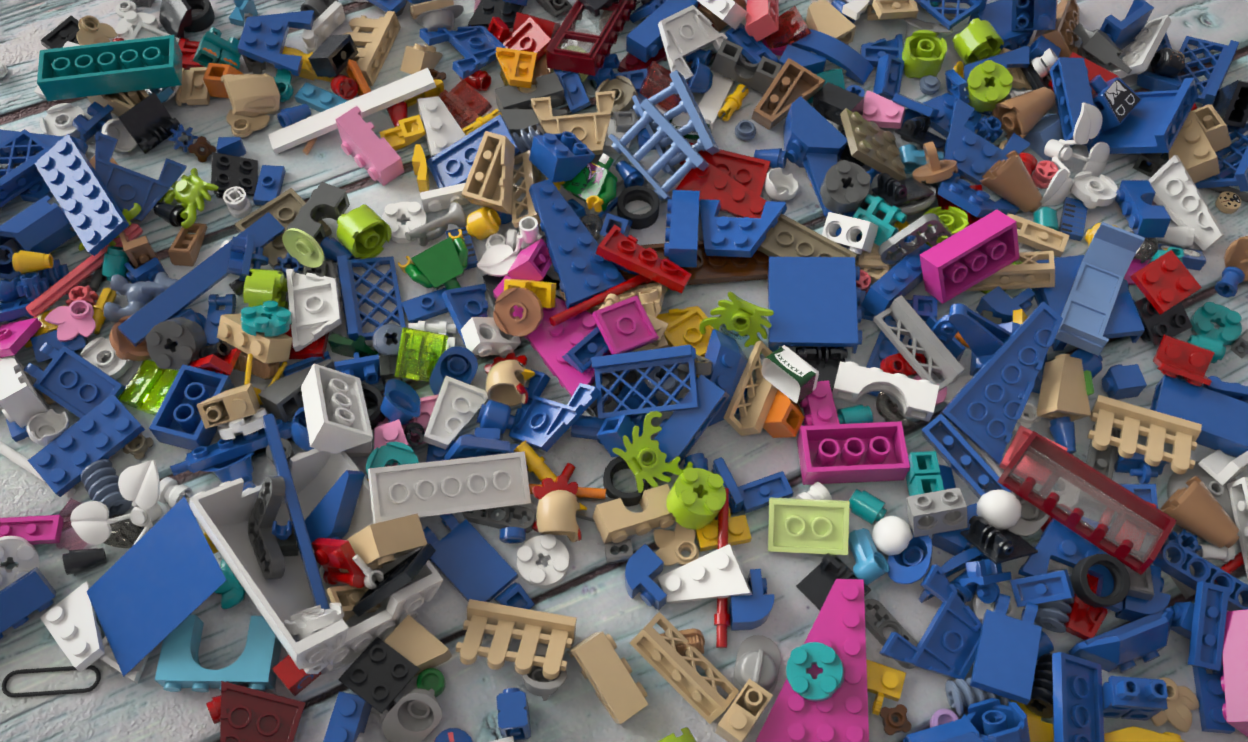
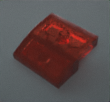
M793 6L779 16V30L764 39L770 49L778 48L806 37L811 31L796 6Z
M652 61L648 67L647 76L642 82L640 94L649 99L669 87L672 82L669 75L671 71ZM674 93L659 102L658 105L669 111L679 105L681 98L679 94L676 95Z
M463 79L450 92L443 90L438 95L461 129L473 123L476 118L483 116L492 108L490 102Z

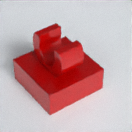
M493 17L487 29L501 43H504L513 34L500 17Z

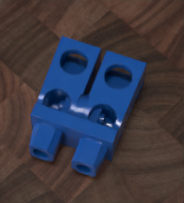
M1110 676L1108 678L1109 682H1105L1102 686L1104 718L1118 719L1121 717V719L1147 721L1160 711L1168 709L1166 700L1168 693L1164 680Z

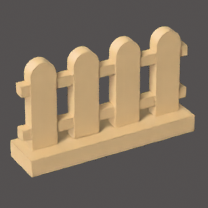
M387 11L385 17L380 16L379 19L367 18L364 15H361L360 18H353L349 21L353 32L343 34H350L355 46H365V48H357L359 53L353 60L358 61L357 64L369 86L374 85L401 28L394 11ZM347 66L342 70L340 74L348 76L346 73Z
M1102 395L1097 396L1090 416L1091 421L1096 422L1094 431H1089L1087 437L1092 439V446L1095 449L1104 451L1108 445L1118 447L1119 455L1128 459L1132 458L1135 452L1143 454L1144 461L1150 466H1158L1163 460L1171 463L1172 471L1177 474H1185L1188 468H1194L1195 460L1190 459L1191 450L1195 451L1197 447V442L1195 441L1201 433L1202 424ZM1112 427L1121 429L1120 438L1111 436ZM1138 435L1147 437L1146 446L1137 444ZM1164 443L1173 445L1172 454L1164 452Z
M469 599L467 620L463 624V630H467L463 643L457 642L456 652L460 653V661L465 665L475 663L477 657L482 656L487 657V665L493 670L501 669L505 661L515 662V671L518 674H528L532 666L543 667V676L546 679L553 680L559 676L560 670L566 671L567 661H563L565 649L571 648L574 643L577 618ZM484 634L494 635L490 648L481 646ZM512 638L521 640L518 652L508 651ZM539 643L548 644L545 657L535 656Z

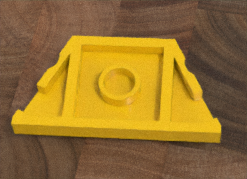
M698 306L685 309H669L668 313L657 315V319L668 323L664 336L670 347L692 345L697 355L705 357L714 328L707 325L705 327L706 333L701 334L699 331L700 323L708 317Z

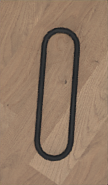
M90 665L86 668L96 673V681L89 688L10 693L6 688V684L13 675L77 669L74 666L15 670L7 674L3 679L2 691L8 697L86 693L97 687L101 679V673L95 666Z

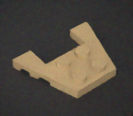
M615 91L596 92L598 112L553 116L550 97L531 98V106L545 133L560 134L565 131L571 132L583 144L587 145L595 155L603 154L615 101Z

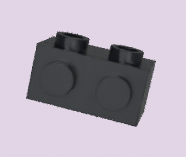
M350 34L330 35L308 59L317 77L332 78L338 76L347 66L348 60H353L359 52Z
M829 82L813 96V108L825 119L837 125L843 126L840 113L845 108L852 112H858L861 116L863 115V97Z

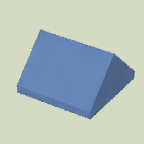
M1058 113L1044 116L1023 138L1031 143L1029 147L1047 161H1052V158L1044 153L1047 142L1051 139L1064 140Z

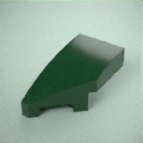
M332 332L328 338L332 352L354 358L355 352H359L360 357L380 354L374 347L366 345L365 338L362 335H359L357 340L354 341Z

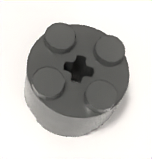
M842 160L833 165L826 173L820 187L824 206L836 214L856 211L862 205L870 190L871 177L869 173L860 165L848 162L847 160Z
M176 317L160 322L146 335L147 350L159 368L176 370L180 369L182 364L189 365L192 361L200 359L199 353L202 347L206 346L207 338L203 328L198 323L185 317Z

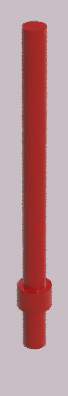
M639 274L550 317V324L556 326L603 303L608 294L618 296L642 283L648 284L652 281Z
M725 488L726 501L718 513V549L728 545V488ZM717 598V613L714 614V626H717L716 648H727V627L730 626L728 598Z

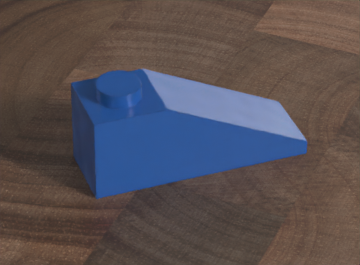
M346 470L304 520L311 543L317 538L342 540L348 533L365 476L362 471Z

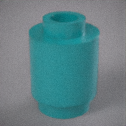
M1041 207L1034 212L1033 220L1035 223L1059 231L1056 210L1050 207Z
M108 246L107 251L104 252L102 275L107 276L109 281H111L113 275L117 274L127 278L125 274L128 271L124 264L129 262V257L124 248Z
M1200 334L1197 336L1190 335L1187 340L1188 343L1215 352L1210 363L1215 364L1217 360L1221 361L1225 355L1226 347L1223 346V341Z
M860 404L837 410L839 424L873 423V414L868 405L863 406Z
M856 489L849 500L851 512L871 525L875 521H880L887 512L884 508L886 503L865 490L860 491Z

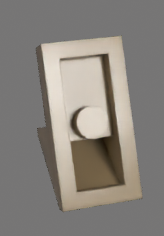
M350 585L329 587L326 591L331 603H341L344 612L343 620L346 622L353 615H356L352 611L353 606L368 588L366 586L353 588ZM380 603L365 613L375 612L381 607Z

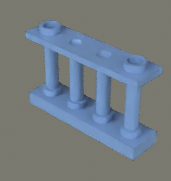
M675 70L669 74L672 79L670 86L648 100L656 105L674 93L676 95L679 94L681 98L679 105L663 115L668 120H671L683 112L688 113L690 117L688 124L679 128L678 131L682 136L692 131H697L700 138L697 140V143L692 145L697 152L706 150L713 155L720 150L684 76L678 70ZM634 95L632 97L635 103L633 109L638 117H642V113L645 110L640 104L643 100ZM655 121L649 122L646 125L650 137L657 132L656 128L659 126ZM669 136L662 138L655 145L660 157L667 151L665 147L673 142ZM683 151L680 154H676L662 170L673 175L676 172L674 166L684 161L687 156Z
M645 99L640 104L645 110L642 113L643 116L620 139L612 133L608 137L613 141L611 146L619 154L623 152L655 188L654 192L658 195V198L661 201L664 199L668 201V199H672L668 192L692 168L698 167L704 171L709 164L658 108L648 99ZM655 121L659 125L656 128L658 131L633 154L626 145L649 122ZM669 136L673 140L672 146L647 170L640 160L663 137ZM683 151L687 156L686 162L661 185L654 176L677 153L680 154Z

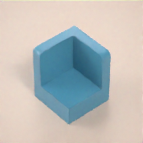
M234 0L236 7L229 16L231 24L244 27L245 13H251L253 16L258 15L254 0Z

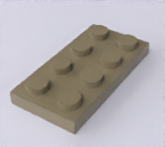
M783 214L777 218L778 223L775 227L768 230L766 239L757 249L769 257H855V260L857 257L856 253Z

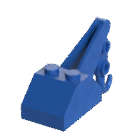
M800 96L791 104L783 125L784 151H787L786 155L790 162L795 163L799 168H805L823 214L827 218L828 213L832 211L824 206L820 187L828 170L838 163L848 141L842 133ZM873 168L867 171L871 177L870 186L874 177L881 174Z
M957 303L950 306L949 314L940 318L931 330L944 346L958 332L972 350L970 375L974 376L1021 324L1015 322L995 324L966 305ZM909 339L908 345L912 346L911 339ZM1047 354L1032 389V392L1037 394L1040 393Z

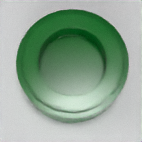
M425 669L417 678V688L428 691L432 688L435 691V697H438L445 689V678L438 669Z

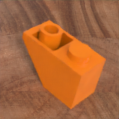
M209 63L203 80L210 97L229 98L224 82H221L220 78L222 75H239L243 73L231 65Z
M777 390L763 428L773 438L796 437L805 416L797 403L793 402L780 390Z

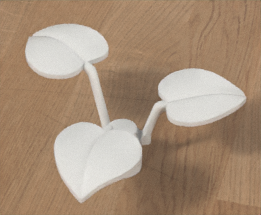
M1082 103L1081 113L1073 133L1074 140L1065 141L1060 139L1058 141L1051 139L1047 142L1044 149L1045 155L1051 157L1052 162H1055L1061 169L1052 178L1041 200L1042 206L1062 203L1071 191L1073 180L1069 177L1071 172L1061 161L1068 160L1071 156L1087 161L1083 171L1094 172L1092 176L1098 177L1104 171L1110 154V148L1107 143H1096L1090 150L1089 157L1073 153L1072 148H1070V145L1087 144L1089 139L1095 138L1102 126V114L1097 107L1088 103Z
M530 216L522 218L518 227L521 234L517 236L518 242L515 251L513 252V249L505 244L494 245L483 254L481 260L477 263L478 269L491 276L502 277L508 275L507 272L520 252L522 241L527 244H533L542 237H545V233L542 230L539 231L537 220ZM551 264L547 275L554 280L560 281L558 273L555 272L553 264Z
M155 460L131 466L125 469L119 477L118 486L121 495L126 500L132 501V506L135 507L130 513L108 519V507L98 501L85 502L73 510L70 517L71 525L82 540L93 545L104 543L111 535L109 524L130 519L137 526H144L136 542L153 527L152 522L158 520L162 514V509L157 503L160 495V480Z

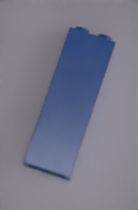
M1164 375L1155 387L1150 410L1202 424L1201 433L1195 441L1199 445L1216 451L1221 450L1235 458L1248 451V403Z

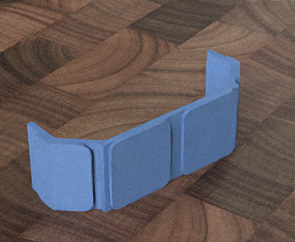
M1104 222L1101 223L1076 274L1068 299L1061 313L1063 320L1055 339L1097 356L1100 355L1109 340L1103 337L1123 278L1137 250L1143 243L1144 237Z

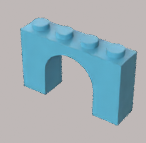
M189 615L162 642L155 681L164 687L165 691L180 692L181 688H192L191 690L195 692H209V688H218L221 691V681L263 692L266 689H275L277 675L272 668L279 663L282 644L263 616H251L243 653L233 664L223 669L209 670L201 667L198 653L204 623L197 615Z

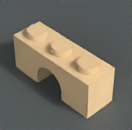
M241 313L224 314L220 317L217 338L247 354L251 353L254 358L265 364L289 360L292 337L284 333L272 337H265L264 332H256V336L247 334L241 328Z
M668 484L645 490L639 502L643 511L639 513L629 511L624 506L621 498L596 505L592 517L604 544L612 541L613 543H619L628 536L634 534L641 536L650 532L651 529L657 527L667 528L673 525L676 518L672 513H669L666 505L667 496L670 492Z

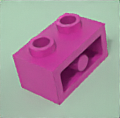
M541 238L520 251L507 272L510 279L543 281L552 264L544 240Z
M829 380L817 382L816 389L799 402L800 407L804 411V426L839 424Z

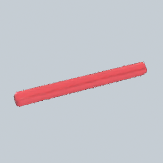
M132 223L124 232L131 241L139 237L143 230L138 224ZM120 237L114 238L115 246L123 248ZM110 245L105 246L95 256L91 255L26 306L27 312L31 316L38 317L72 288L101 267L104 261V252L107 251Z

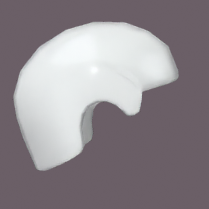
M119 118L110 119L102 126L101 133L118 139L114 152H131L137 147V143Z
M774 168L766 175L765 190L775 200L788 201L793 199L798 193L799 183L793 178L792 173L785 175L782 172V168Z
M50 409L45 413H39L31 417L26 426V431L33 442L47 446L69 428V419L65 412L58 414L53 409Z
M1005 490L989 491L982 495L977 503V515L983 517L989 525L994 526L998 530L1015 526L1021 517L1022 506L1019 499L1014 494Z
M897 516L883 517L875 524L872 532V539L876 549L888 556L900 554L907 548L909 541L913 538L911 526Z

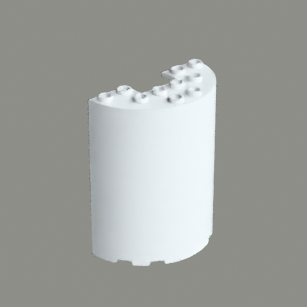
M312 449L304 453H297L290 458L289 469L304 520L346 470L360 471L345 451L333 454ZM365 477L349 531L342 540H347L365 527L375 524L373 523L369 482ZM242 478L234 481L224 482L219 487L206 492L201 491L190 498V509L298 669H304L307 674H318L325 667L329 671H333L354 662L376 637L384 641L408 614L414 619L419 614L416 610L424 603V600L430 602L443 581L441 575L428 560L411 582L381 601V607L375 612L364 613L359 617L353 615L346 622L342 619L328 627L316 630V633L300 640L299 635L291 636L284 624L285 620L291 621V615L315 606L300 552L299 556H283L285 572L281 579H265L248 536V522L262 485L255 488H247L243 491L244 481ZM284 498L275 518L278 525H287V521L290 520ZM419 549L403 555L391 563L382 565L383 568L379 569V571L385 574ZM321 565V567L319 568V573L329 604L331 603V601L326 590L329 587L345 586L349 584L338 583L336 585H331L325 583L323 580L324 569ZM374 576L371 577L373 583L376 580V577Z

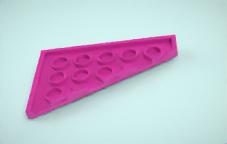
M506 275L494 289L495 299L504 292V279H510L509 276ZM555 297V307H543L544 317L538 328L524 337L530 341L532 348L539 353L545 365L558 378L561 386L565 387L572 397L580 383L590 386L594 383L595 370L591 365L581 373L566 362L562 356L594 330L597 324L592 313L585 311L556 326H552L549 318L567 310L565 301ZM515 305V311L512 313L513 316L522 318L523 308H518ZM608 350V351H607L606 353H604L602 356L612 355V354H611L610 350Z
M836 579L804 644L819 642L831 647L843 663V683L829 699L809 701L796 693L789 684L788 679H786L756 742H869L864 580ZM813 664L812 668L808 669V674H811L813 679H817L818 674L823 672V669L818 668L817 664Z

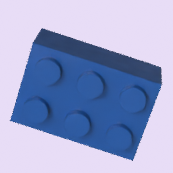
M182 364L149 427L156 439L161 443L188 450H193L200 446H209L218 427L214 426L205 429L197 404L226 390L235 388L230 377Z

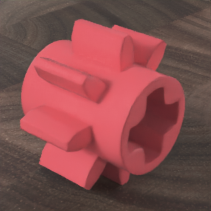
M77 285L67 293L70 299L65 302L69 306L76 300H84L91 305H95V301L98 300L99 296L89 285L86 287Z

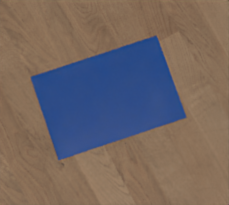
M185 496L86 591L123 677L226 581Z

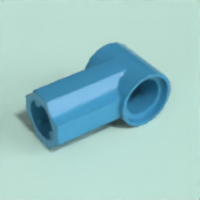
M911 144L903 145L899 148L901 162L905 166V174H912L915 169L927 164L924 150H918L916 146ZM937 151L939 160H943V152Z
M862 528L849 533L848 544L856 562L853 566L854 574L857 579H863L864 583L869 585L889 571V564L884 556L877 551L868 529Z

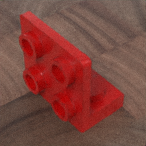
M1164 334L1153 362L1158 366L1157 369L1167 376L1176 378L1177 375H1181L1190 384L1201 387L1204 383L1210 386L1212 380L1205 376V373L1215 352Z

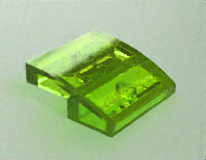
M403 327L394 377L430 382L431 373L440 356L446 350L448 336Z
M145 360L137 369L118 400L133 408L156 416L179 371L161 369L154 361Z

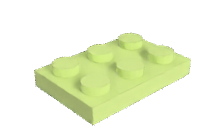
M769 498L768 551L848 555L850 502Z

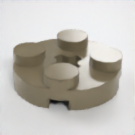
M615 76L617 79H612L611 81L608 78L596 90V92L615 91L616 96L619 94L618 98L614 101L611 117H613L616 111H629L634 105L632 97L634 95L638 96L635 86L625 76Z

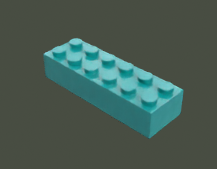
M174 35L40 50L37 84L47 101L182 85V52Z

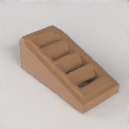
M194 223L189 228L184 229L182 227L168 250L173 265L194 266L207 230L206 224Z

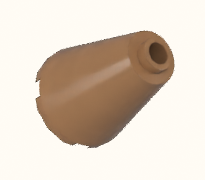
M1042 87L996 104L992 114L1002 123L1000 129L1007 133L1005 137L1009 139L1015 133L1024 138L1055 105V93L1051 89Z
M1013 150L1005 155L1008 158L1006 161H997L982 176L983 179L980 182L1024 213L1028 211L1033 213L1042 205L1040 201L1043 197L1016 150Z
M1198 476L1189 479L1186 482L1189 487H1184L1181 490L1178 489L1160 508L1162 512L1177 520L1176 525L1218 548L1224 546L1230 548L1240 538L1237 535L1239 528Z

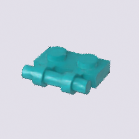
M868 194L865 198V202L870 205L867 211L859 207L852 218L869 221L878 225L879 228L874 243L880 246L899 231L892 226L893 222L897 220L904 223L907 215L902 213L901 209L897 206H890L885 203L883 198ZM878 211L886 214L883 220L875 216Z

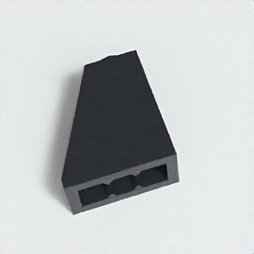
M1237 80L1218 90L1213 107L1226 125L1244 128L1248 120V82Z

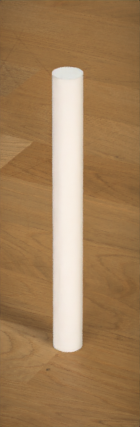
M0 441V454L44 481L27 461L29 460L28 458ZM71 488L64 495L70 498L75 494L76 490Z

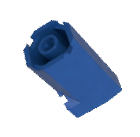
M48 195L0 225V278L12 280L21 273L16 272L13 268L12 257L14 253L24 250L49 254L77 235L75 230L71 231L72 225L56 203L49 204L47 202L51 199Z
M990 698L970 704L968 715L964 714L962 719L907 734L903 738V742H1030L1027 715L1017 703L1008 701L1009 706L1002 705L1000 699Z

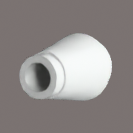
M1189 226L1168 227L1165 237L1157 238V241L1182 248L1192 246L1194 228H1189Z

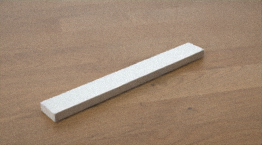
M744 17V19L741 21V23H742L744 26L746 25V18H745V17ZM716 72L712 79L711 88L705 92L698 106L704 119L710 120L712 126H714L718 118V112L724 106L725 99L735 83L734 80Z
M426 68L268 134L275 154H278L338 129L335 119L355 106L359 107L361 117L364 118L436 88L429 69Z

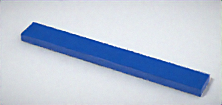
M268 212L236 237L246 238L248 233L254 234L255 240L252 254H255L257 247L264 248L282 234L285 228ZM232 240L121 323L118 326V330L136 347L146 339V335L155 325L175 317L230 273L227 272L229 258L242 260L243 253L230 251Z
M273 414L264 415V429L277 474L283 477L285 481L284 499L315 606L321 605V609L324 610L330 609L275 417Z

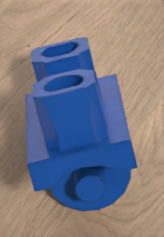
M610 54L606 56L603 67L599 68L595 76L588 75V80H595L597 84L596 89L606 79L609 78L611 81L615 78L613 69L618 68L620 64L617 55Z
M93 102L87 109V113L92 116L90 120L82 114L73 119V126L80 132V139L86 142L96 134V131L101 133L102 126L113 118L111 112L114 108L109 104L103 107L99 103Z
M248 233L246 238L234 236L232 238L230 251L243 253L242 260L229 258L227 272L238 275L240 281H245L246 276H249L251 263L253 264V269H260L261 265H268L269 258L263 255V248L257 247L255 254H252L255 240L254 234Z
M355 352L354 359L334 362L336 371L358 377L361 381L365 380L369 385L377 384L379 378H381L379 354L360 357L359 352Z
M1135 452L1133 457L1128 459L1123 458L1118 453V460L1115 463L1114 469L1118 473H1130V476H1137L1140 484H1148L1151 477L1157 478L1158 475L1163 473L1164 466L1169 464V462L1162 460L1158 466H1150L1144 461L1143 454Z
M989 559L966 562L968 577L961 578L960 584L961 587L978 584L976 588L978 598L987 604L994 603L998 600L1000 593L997 582L1012 580L1011 571L1002 572L1001 563L995 564Z

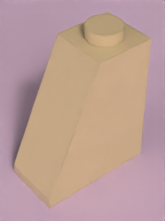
M819 0L808 6L806 16L808 29L830 35L847 45L853 42L856 26L827 0Z
M1060 354L1055 356L1054 360L1045 363L1037 406L1038 417L1055 419L1068 416L1072 422L1091 416L1082 359L1070 357V354Z
M409 614L384 640L386 644L420 669L415 676L425 669L434 668L448 661L452 657L449 648Z

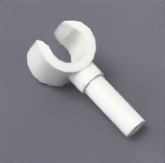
M358 554L352 558L365 574L364 585L368 589L376 588L377 586L373 583L371 577L374 576L381 582L384 579V574L379 570L373 571Z

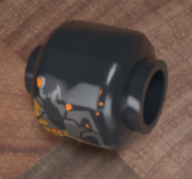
M1165 47L1155 52L1150 63L1155 74L1173 78L1184 70L1185 57L1182 52Z

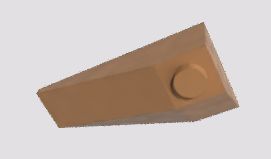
M1061 0L1057 6L1055 30H1037L1033 42L1042 35L1061 48L1059 57H1070L1073 52L1079 54L1078 47H1075V41L1079 40V36L1073 32L1079 24L1080 8L1076 0Z

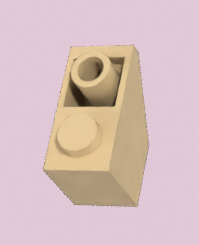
M415 43L414 46L406 45L400 71L412 75L426 68L434 69L441 60L443 53L437 52L436 47L429 46L428 44Z
M252 383L226 390L197 404L205 429L254 415L260 407Z
M749 678L717 725L715 733L727 742H744L773 695Z

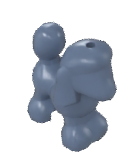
M158 272L154 282L140 281L131 284L125 277L118 274L113 275L110 287L116 291V294L126 295L128 305L122 308L118 304L106 302L104 306L105 318L110 322L117 323L122 317L135 314L177 282L178 279L169 278L166 272Z

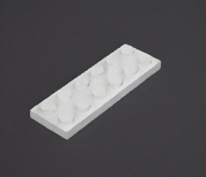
M525 451L368 469L373 523L417 513L420 518L531 503Z

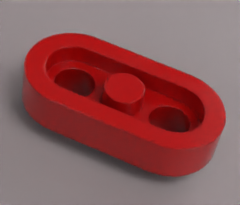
M901 353L890 355L880 363V369L886 373H899L906 376L917 374ZM916 353L915 359L919 363L926 364L924 354Z

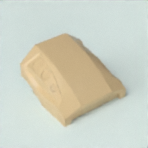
M269 74L222 75L220 78L221 82H224L233 108V115L254 117L276 114L279 110L280 93L274 77Z
M658 282L638 285L618 295L620 301L637 295L646 313L656 318L662 311L661 307L667 287Z

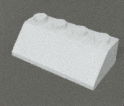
M313 364L301 386L310 447L321 452L326 451L336 454L371 441L373 434L360 378Z

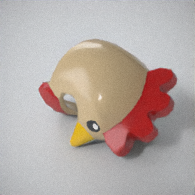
M508 353L506 358L496 357L492 364L484 366L487 374L486 391L489 400L501 402L510 407L521 403L527 404L528 393L524 384L535 375V372L525 368L528 361L525 355L516 357L515 353Z
M559 475L556 477L555 482L551 478L546 477L542 480V487H533V495L539 499L536 520L540 534L567 535L571 542L582 540L581 530L576 521V511L587 510V507L581 504L576 497L578 491L577 482L568 484L566 477Z

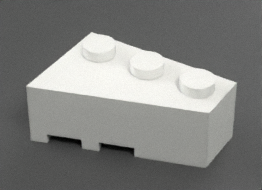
M15 355L0 358V405L3 407L2 412L10 423L15 421L23 428L28 424L31 417L47 412L48 408L37 389L32 386L33 382L28 373L24 371V366Z

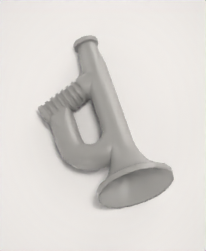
M453 202L450 204L449 211L445 216L419 226L410 232H405L406 239L410 241L418 237L419 245L426 246L428 242L442 236L447 231L448 224H454L459 228L465 227L467 225L466 214L457 202Z

